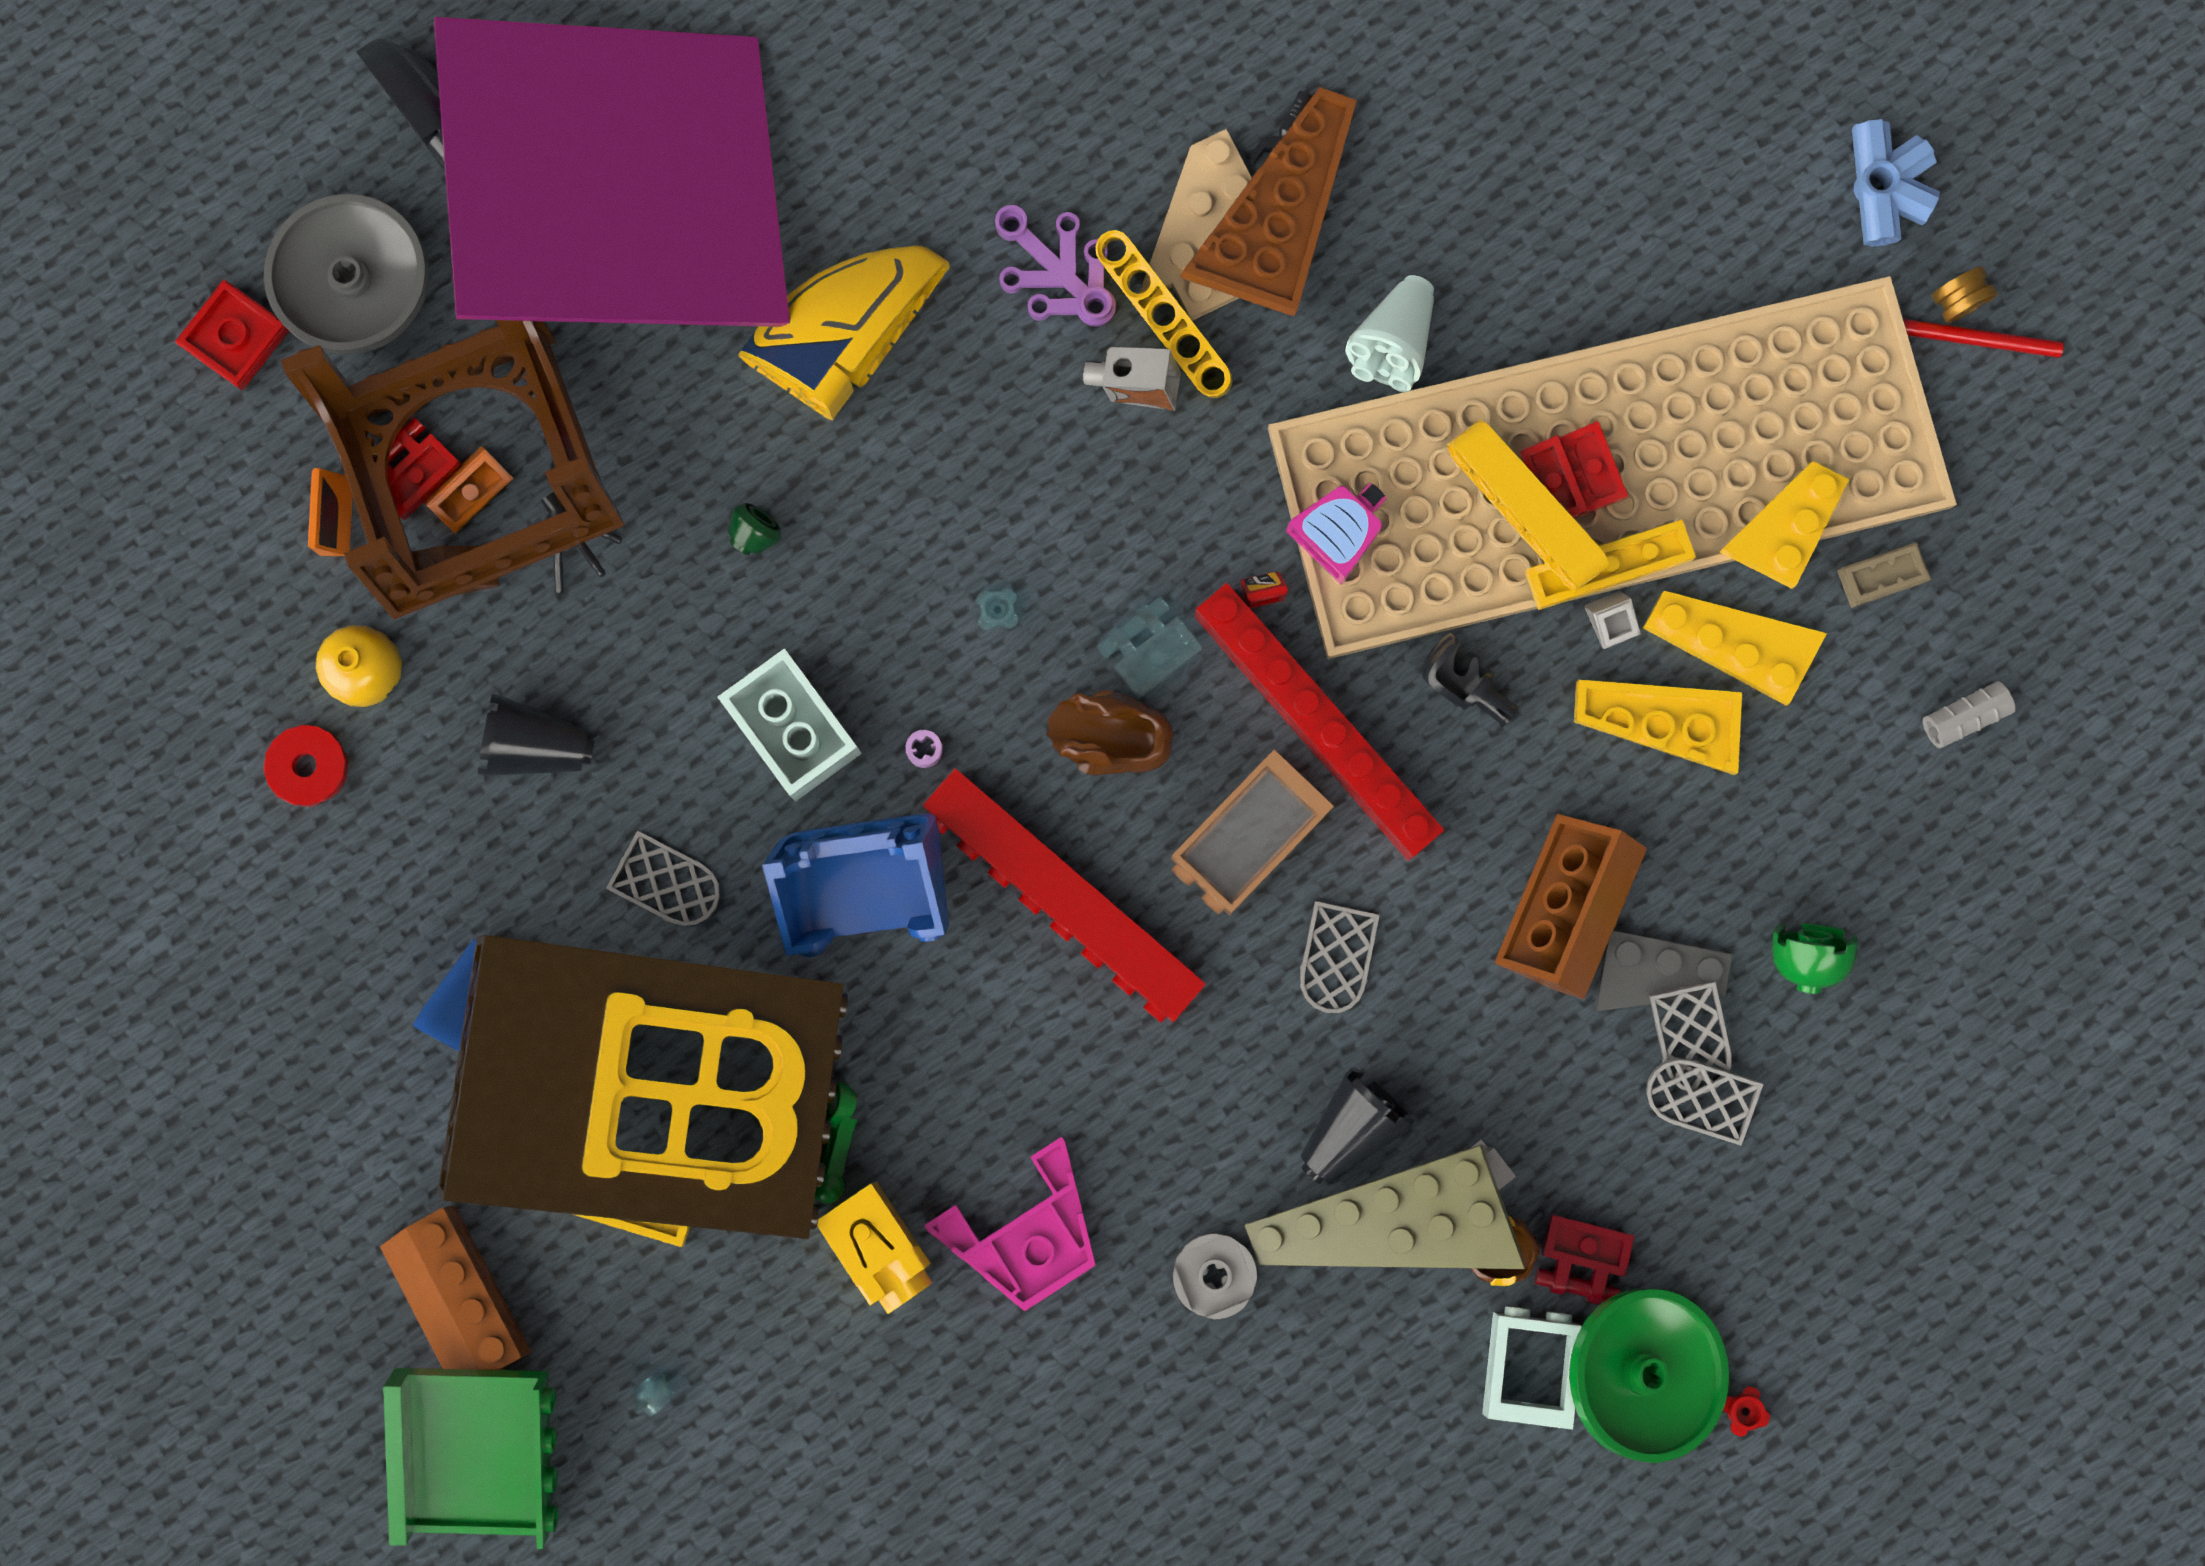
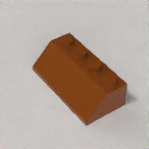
M1557 814L1494 963L1553 990L1584 1000L1647 848L1621 830Z
M455 1205L440 1208L406 1227L380 1246L443 1369L502 1370L532 1353Z

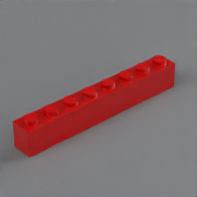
M1225 583L1196 608L1194 618L1407 861L1411 860L1444 831L1442 826L1228 583Z
M956 768L923 804L924 809L929 814L936 816L939 832L942 835L947 830L952 832L960 839L956 847L973 862L978 857H981L988 863L991 868L987 871V874L1003 888H1006L1010 883L1022 893L1018 900L1035 915L1042 910L1054 920L1049 927L1066 942L1072 937L1085 947L1080 954L1097 969L1105 964L1116 975L1111 981L1129 996L1134 991L1147 1001L1143 1008L1161 1024L1166 1018L1173 1023L1206 985L1205 982Z

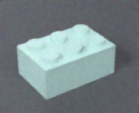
M785 648L718 696V699L795 802L862 754Z

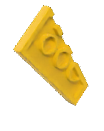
M1667 591L1661 593L1643 626V629L1786 706L1790 704L1827 634Z
M1578 680L1576 682L1574 723L1732 775L1738 774L1742 692Z

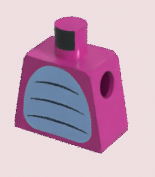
M1369 483L1356 497L1346 487L1341 485L1294 517L1288 523L1286 532L1342 585L1383 526L1373 513L1387 500L1386 496L1372 483Z

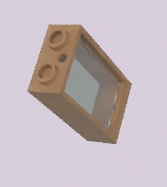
M1273 750L1176 850L1170 859L1176 864L1171 870L1187 886L1195 882L1205 892L1201 899L1216 914L1219 915L1224 910L1230 916L1334 806L1280 754Z

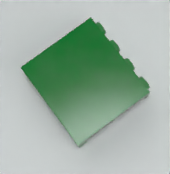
M395 1368L383 1386L389 1545L406 1546L413 1532L536 1535L537 1549H543L550 1532H556L558 1525V1507L552 1506L551 1493L556 1491L558 1474L557 1467H551L550 1455L555 1451L557 1440L556 1428L550 1427V1414H553L555 1409L556 1392L555 1388H549V1371Z

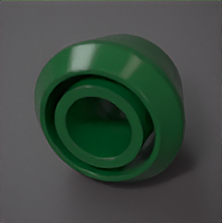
M743 503L734 507L728 533L732 537L730 539L731 545L745 555H750L751 552L760 554L780 541L781 528L765 511L750 503Z

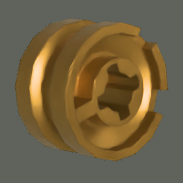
M1978 266L1961 274L1931 294L1935 304L1943 307L1944 312L1942 316L1947 324L1972 313L1984 302L1986 304L1998 295L1994 285L1987 284L1985 280L1987 273L1983 266Z

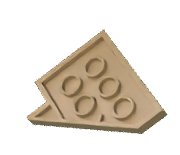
M1227 129L1191 145L1149 264L1168 289L1173 287L1184 311L1192 321L1239 299L1238 297L1180 278L1184 268L1193 259L1207 237L1213 232L1228 209L1252 179ZM1147 273L1140 293H1144L1150 287L1151 280Z

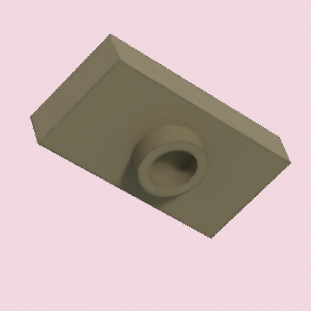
M1917 542L1837 570L1851 608L1925 584L1931 580Z

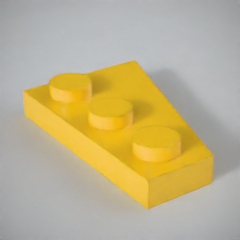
M1812 461L1719 552L1793 589L1797 585L1849 479Z

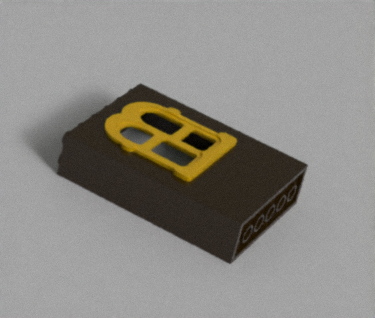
M477 936L437 1195L443 1201L809 1239L810 1229H816L819 1218V1206L814 1204L816 1187L822 1186L825 1174V1164L820 1161L822 1144L826 1145L828 1143L831 1129L830 1120L826 1119L828 1102H833L836 1093V1078L831 1077L833 1060L839 1059L842 1049V1036L837 1035L839 1018L845 1017L848 1006V995L843 993L844 984L497 936ZM642 1024L700 1032L704 1037L698 1081L693 1085H682L630 1078L626 1073L632 1029L636 1025ZM725 1037L751 1038L760 1041L768 1048L773 1058V1070L770 1079L764 1086L749 1092L723 1090L718 1087L716 1079L721 1044ZM635 1096L660 1099L671 1103L672 1115L667 1148L662 1154L623 1151L617 1148L615 1141L621 1102L625 1097ZM701 1104L742 1109L751 1112L759 1120L763 1128V1141L759 1151L752 1158L739 1163L689 1158L685 1153V1144L691 1108Z

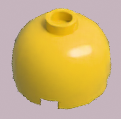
M349 625L335 630L324 639L317 652L315 668L321 685L331 697L349 706L367 707L383 701L387 697L386 695L392 691L394 685H397L401 678L402 660L397 646L384 633L370 626Z

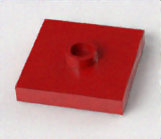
M223 279L175 340V343L243 391L289 330L274 314Z

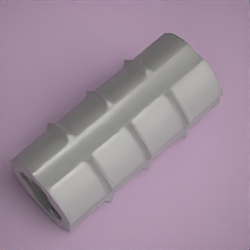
M1997 681L1923 717L1924 730L1934 746L1940 749L1959 739H1963V737L1973 732L1981 731V728L1998 722L2000 719L2014 713L2015 703L2006 686Z

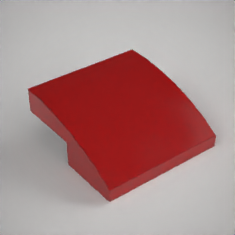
M1599 421L1561 437L1556 435L1520 451L1527 468L1574 519L1630 498Z

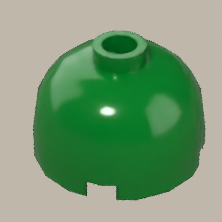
M1800 923L1804 930L1799 932L1785 931L1786 924H1779L1774 927L1772 939L1773 962L1777 971L1786 980L1797 984V990L1810 994L1821 993L1822 987L1835 986L1846 979L1853 970L1858 949V937L1853 934L1851 939L1848 940L1844 938L1845 930L1822 924Z

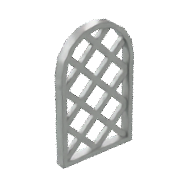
M639 831L636 832L606 887L611 892L662 917L664 921L681 926L698 925L709 919L717 909L720 899L719 883L716 877L700 861L693 860ZM643 839L661 848L647 852ZM639 842L642 854L629 858L635 845ZM668 852L686 861L672 865ZM663 853L667 867L653 871L649 857ZM644 859L648 873L633 878L629 863ZM694 865L709 875L697 878ZM625 866L628 880L615 883ZM689 866L692 881L678 885L674 870ZM669 872L673 886L659 891L655 876ZM649 878L653 893L639 897L635 883ZM712 880L715 894L703 898L699 884ZM630 884L634 898L617 890V888ZM694 885L698 900L684 904L680 889ZM675 891L679 906L664 910L660 896ZM655 898L659 911L642 903V901ZM714 900L712 907L707 911L705 903ZM700 905L703 916L695 921H689L686 909ZM681 911L683 921L673 919L667 915Z
M1314 902L1303 961L1300 966V988L1304 998L1313 1008L1325 1013H1341L1351 1009L1360 1000L1368 981L1367 976L1380 915L1354 910L1349 907ZM1323 908L1341 911L1342 913L1330 920ZM1319 911L1326 923L1314 930L1317 912ZM1351 914L1369 917L1370 919L1358 926ZM1346 916L1354 929L1341 937L1333 924ZM1373 923L1370 941H1368L1361 930ZM1329 927L1337 940L1324 948L1316 935ZM1357 933L1365 946L1352 954L1344 941ZM1313 939L1320 951L1308 958ZM1340 944L1348 957L1335 965L1327 952ZM1367 951L1363 971L1356 957ZM1323 955L1331 969L1318 976L1310 963ZM1351 961L1359 975L1346 982L1339 969ZM1307 967L1314 980L1305 985V971ZM1334 972L1342 986L1329 993L1322 980ZM1362 979L1356 996L1350 986ZM1318 984L1325 997L1315 1003L1309 997L1307 989ZM1346 990L1353 1001L1349 1005L1339 1008L1333 997ZM1329 1001L1334 1009H1326L1320 1005Z
M1715 981L1649 995L1663 1058L1662 1063L1668 1059L1676 1058L1671 1053L1678 1042H1681L1691 1049L1685 1059H1692L1697 1052L1708 1059L1706 1065L1712 1066L1715 1063L1725 1071H1730L1731 1046L1727 1037ZM1706 988L1700 999L1688 993ZM1711 992L1716 1010L1704 1003ZM1678 995L1671 1006L1660 1000L1661 998ZM1683 997L1696 1003L1688 1017L1676 1010ZM1656 1004L1668 1010L1661 1022ZM1701 1007L1713 1014L1706 1027L1693 1020ZM1672 1014L1685 1021L1677 1034L1664 1027ZM1717 1020L1719 1021L1722 1038L1710 1031ZM1690 1024L1702 1031L1695 1044L1682 1038ZM1662 1031L1674 1038L1667 1050ZM1707 1035L1720 1042L1712 1055L1699 1048ZM1723 1048H1725L1726 1064L1716 1059ZM1679 1064L1683 1072L1685 1069L1687 1071L1694 1069L1689 1065ZM1670 1066L1665 1068L1670 1079L1679 1076L1678 1072L1673 1075ZM1701 1072L1695 1074L1697 1078L1691 1086L1692 1091L1699 1089L1697 1087L1701 1081H1705ZM1680 1082L1676 1083L1680 1089L1687 1091L1683 1084Z
M1675 1058L1664 1061L1653 1070L1647 1081L1646 1095L1650 1107L1658 1117L1675 1126H1681L1742 1146L1763 1083L1700 1063L1697 1060ZM1679 1064L1691 1065L1696 1068L1683 1073ZM1674 1065L1679 1076L1664 1082L1660 1072ZM1706 1070L1723 1077L1711 1082ZM1701 1072L1707 1085L1692 1091L1687 1078ZM1657 1077L1660 1085L1652 1088V1084ZM1734 1079L1751 1084V1086L1739 1091ZM1682 1081L1688 1094L1674 1100L1668 1087ZM1729 1081L1735 1094L1720 1100L1714 1087ZM1664 1090L1669 1103L1657 1108L1653 1103L1652 1095ZM1710 1090L1716 1103L1702 1109L1696 1096ZM1754 1091L1748 1108L1742 1096ZM1691 1099L1697 1112L1683 1118L1677 1105ZM1738 1099L1744 1111L1730 1118L1723 1105ZM1673 1108L1679 1120L1671 1118L1662 1112ZM1719 1108L1725 1121L1711 1127L1705 1114ZM1701 1117L1706 1129L1688 1122ZM1745 1118L1738 1135L1733 1123ZM1729 1126L1734 1138L1716 1131Z

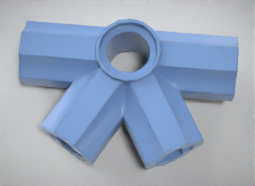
M1883 119L1868 120L1852 127L1857 176L1854 183V193L1860 205L1863 244L1870 247L1886 246L1901 240L1899 215L1922 226L1934 210L1940 191L1914 179L1934 166L1937 161L1931 145L1926 139H1922L1918 135L1892 151L1890 123L1883 121ZM1876 177L1883 184V190L1875 189L1871 185L1869 178Z

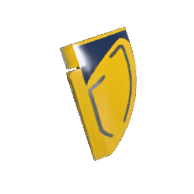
M918 245L864 253L840 262L817 273L787 295L790 323L781 327L758 326L738 356L753 369L757 366L758 369L756 371L784 390L790 388V394L825 418L833 421L854 392L851 382L860 388L870 379L867 376L868 373L873 375L893 347L890 343H896L916 315L913 311L916 310L918 312L950 268V264L928 247Z

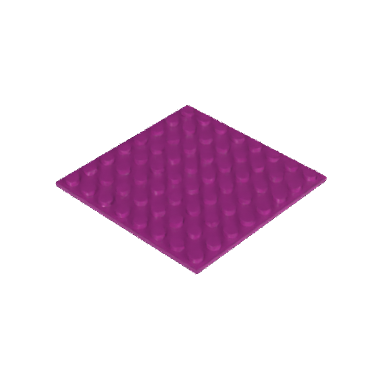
M434 17L456 319L781 327L790 323L758 37Z

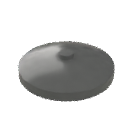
M332 195L317 199L293 213L278 229L265 258V291L276 317L303 343L311 347L320 345L325 352L332 354L349 355L365 353L393 341L414 321L424 303L428 290V259L423 244L415 230L400 213L389 205L362 195Z

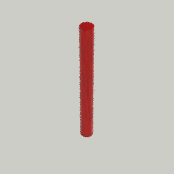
M1903 319L1907 335L1913 337L2057 358L2061 357L2064 349V343L2060 341Z

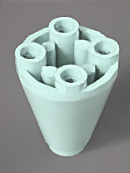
M1415 275L1407 276L1404 281L1397 284L1352 333L1347 341L1345 351L1349 361L1353 364L1351 372L1356 378L1366 382L1374 379L1385 385H1390L1400 392L1410 391L1413 384L1419 380L1424 366L1434 302V288L1429 281Z

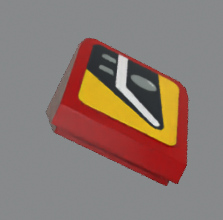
M1277 571L1245 578L1240 582L1245 604L1250 609L1284 601L1288 593L1287 585L1281 574Z

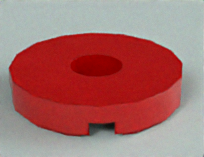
M300 725L286 729L272 741L265 753L263 770L268 786L277 797L295 806L313 807L333 798L340 792L348 774L349 761L347 754L335 735L318 726ZM305 755H312L316 761V769L310 776L301 777L296 770L297 762Z

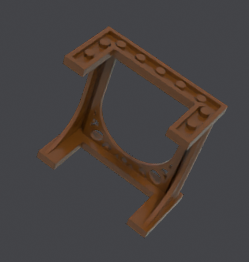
M496 320L499 325L497 327L481 330L472 337L457 343L446 344L437 351L417 359H409L400 366L380 374L369 375L364 380L352 385L347 382L320 345L302 349L295 355L281 360L285 374L324 422L333 440L368 544L344 553L348 567L394 620L577 546L581 542L589 541L625 526L619 510L600 479L552 351L551 344L556 342L546 321ZM514 360V366L508 375L503 378L494 377L496 366ZM521 378L528 383L525 386H515V383ZM465 388H490L513 395L525 403L538 418L556 466L545 471L551 488L566 511L418 571L388 481V460L397 434L418 409L443 394ZM387 410L393 413V420L386 425H374L369 422L370 417ZM372 436L383 437L382 441L374 446L375 440Z

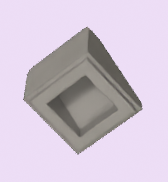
M1622 591L1584 605L1603 649L1641 634L1631 598Z

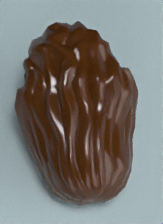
M1103 690L1094 693V695L1076 692L1068 700L1059 702L1057 708L1048 718L1049 731L1046 733V736L1052 740L1053 748L1058 750L1062 757H1068L1077 763L1078 770L1089 775L1097 776L1123 772L1151 771L1165 764L1172 752L1174 734L1166 716L1137 699L1119 692Z

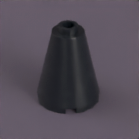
M491 695L490 703L498 704L497 711L490 710V713H487L480 759L488 760L487 766H479L478 775L498 776L581 771L582 763L591 765L595 740L587 739V730L502 695Z
M1351 1067L1345 1073L1301 1154V1158L1305 1162L1302 1166L1303 1171L1318 1184H1321L1323 1180L1332 1184L1408 1131L1414 1123L1413 1119L1404 1118L1408 1112L1378 1083L1374 1081L1368 1086L1360 1079L1365 1073L1354 1067Z

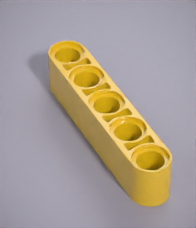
M1113 230L1102 234L1096 244V255L1164 346L1171 350L1174 359L1201 393L1211 398H1219L1225 395L1232 385V374L1229 368L1168 288L1123 232ZM1115 240L1124 242L1126 252L1123 258L1118 261L1107 260L1105 256L1107 245ZM1138 272H1144L1150 276V287L1144 293H1133L1130 289L1132 276ZM1162 304L1172 305L1175 309V318L1167 326L1157 325L1154 320L1155 310ZM1187 336L1196 337L1200 342L1199 352L1192 358H1184L1178 351L1180 341ZM1211 368L1221 369L1224 373V383L1217 390H1208L1203 384L1204 373Z
M1479 419L1447 444L1448 452L1455 463L1570 590L1576 592L1609 566L1608 559L1601 548L1486 422Z

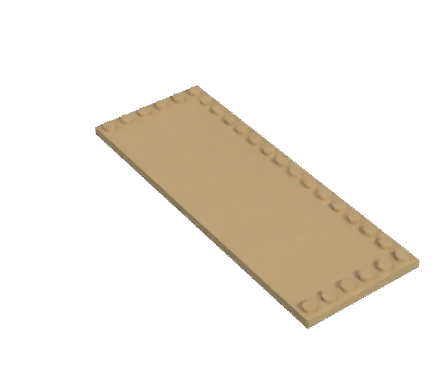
M1890 276L1268 425V432L1291 520L1341 485L1346 487L1356 497L1369 483H1372L1383 492L1387 499L1373 513L1383 524L1379 534L1342 585L1298 544L1327 659L1538 609L1525 572L1528 568L1544 564L1545 562L1461 470L1447 449L1449 442L1479 419L1486 422L1523 463L1521 450L1556 435L1561 437L1596 421L1600 422L1630 498L1575 518L1576 522L1598 546L1683 520L1696 555L1693 561L1579 598L1736 561L1719 551L1812 461L1849 479L1819 540L1951 509L1957 505Z

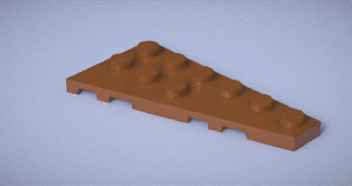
M1319 87L1295 119L1292 126L1272 150L1269 157L1228 209L1222 220L1207 237L1199 251L1184 268L1180 278L1290 316L1295 315L1299 307L1357 100Z

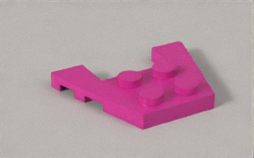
M1060 1137L1030 1157L1053 1195L982 1241L977 1238L957 1204L924 1225L930 1234L938 1238L953 1253L967 1262L1024 1311L1096 1266L1063 1137Z

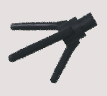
M555 492L541 500L549 512V515L546 516L547 518L566 511ZM612 532L601 535V537L616 544H620L622 541L620 536ZM585 542L577 544L578 549L597 575L604 577L606 572ZM559 552L553 555L555 592L562 594L563 553Z

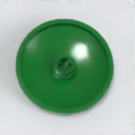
M1640 1288L1624 1291L1604 1301L1590 1314L1582 1325L1575 1340L1570 1359V1390L1581 1422L1593 1438L1603 1447L1619 1456L1640 1462L1660 1463L1671 1461L1688 1454L1698 1447L1712 1432L1722 1414L1729 1386V1367L1726 1350L1721 1336L1711 1319L1689 1299L1679 1294L1659 1289Z

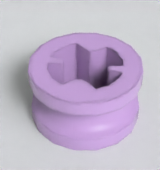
M918 730L912 733L905 745L909 760L920 768H930L936 765L943 754V745L939 737L929 730ZM926 739L932 740L934 743L931 744V748L936 749L932 757L924 755L922 759H918L914 756L918 753L917 749H913L917 741L924 743Z

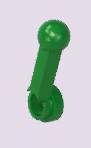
M836 1081V1093L833 1102H828L826 1119L830 1120L831 1129L822 1161L825 1164V1174L822 1186L816 1187L815 1199L824 1204L836 1202L844 1192L842 1174L853 1130L857 1119L851 1118L856 1107V1093L847 1083Z

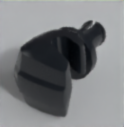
M1452 633L1444 636L1424 660L1422 665L1423 679L1430 687L1456 707L1459 706L1466 710L1469 706L1473 707L1476 704L1495 719L1500 726L1504 727L1509 722L1508 717L1513 718L1519 706L1513 704L1491 686V680L1495 674L1493 671L1486 668L1480 673L1479 657L1476 653H1472L1468 668L1465 670L1456 669L1454 657L1461 643Z

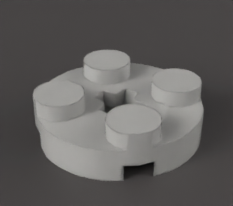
M1217 1233L1204 1234L1189 1241L1176 1257L1173 1271L1174 1287L1184 1306L1198 1315L1211 1319L1227 1318L1241 1311L1250 1300L1257 1280L1256 1265L1247 1248L1231 1236ZM1215 1264L1217 1269L1225 1268L1227 1273L1226 1276L1221 1278L1222 1286L1215 1288L1212 1282L1204 1283L1203 1276L1208 1273L1207 1266Z

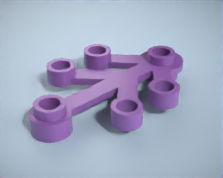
M1007 205L997 212L995 224L999 236L1007 241L1016 240L1047 270L1020 271L1016 267H1007L1000 273L1001 288L1007 293H1016L1021 288H1065L1075 297L1049 299L1043 294L1032 296L1028 301V313L1034 320L1042 321L1050 315H1078L1082 322L1093 327L1103 326L1111 321L1116 311L1115 298L1110 291L1104 288V266L1098 258H1092L1088 253L1091 248L1096 247L1098 239L1089 241L1084 248V258L1089 264L1088 286L1076 276V236L1080 230V222L1075 214L1065 212L1059 215L1056 220V231L1060 236L1059 259L1027 228V216L1023 209L1015 205ZM1009 220H1015L1019 223V227L1015 231L1006 230L1004 225ZM1065 220H1071L1075 223V228L1071 231H1064L1060 225ZM1106 247L1105 256L1107 258L1108 248ZM1007 275H1016L1019 278V282L1014 286L1007 285L1004 282ZM1039 301L1044 302L1047 305V309L1043 313H1036L1032 309L1033 304ZM1092 302H1100L1104 307L1103 310L1099 313L1091 312L1088 307Z

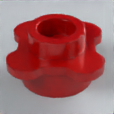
M1745 1387L1743 1392L1737 1396H1727L1723 1412L1727 1413L1731 1421V1432L1740 1437L1745 1436L1748 1430L1765 1427L1770 1421V1414L1759 1400L1760 1392L1754 1387ZM1746 1407L1749 1413L1744 1416L1741 1411Z

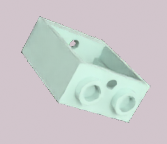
M1505 1306L1504 1314L1493 1312L1482 1413L1484 1416L1494 1420L1573 1430L1575 1406L1570 1390L1569 1367L1573 1346L1582 1326L1572 1323V1315L1547 1312L1546 1319L1530 1317V1309ZM1508 1328L1567 1335L1560 1407L1501 1399Z

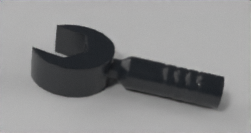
M1304 91L1298 92L1279 129V136L1265 137L1257 144L1254 152V164L1264 152H1272L1312 98L1310 94Z

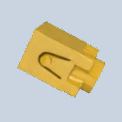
M877 1181L869 1184L818 1219L817 1227L870 1306L879 1300L887 1314H889L933 1283L924 1270L931 1264Z

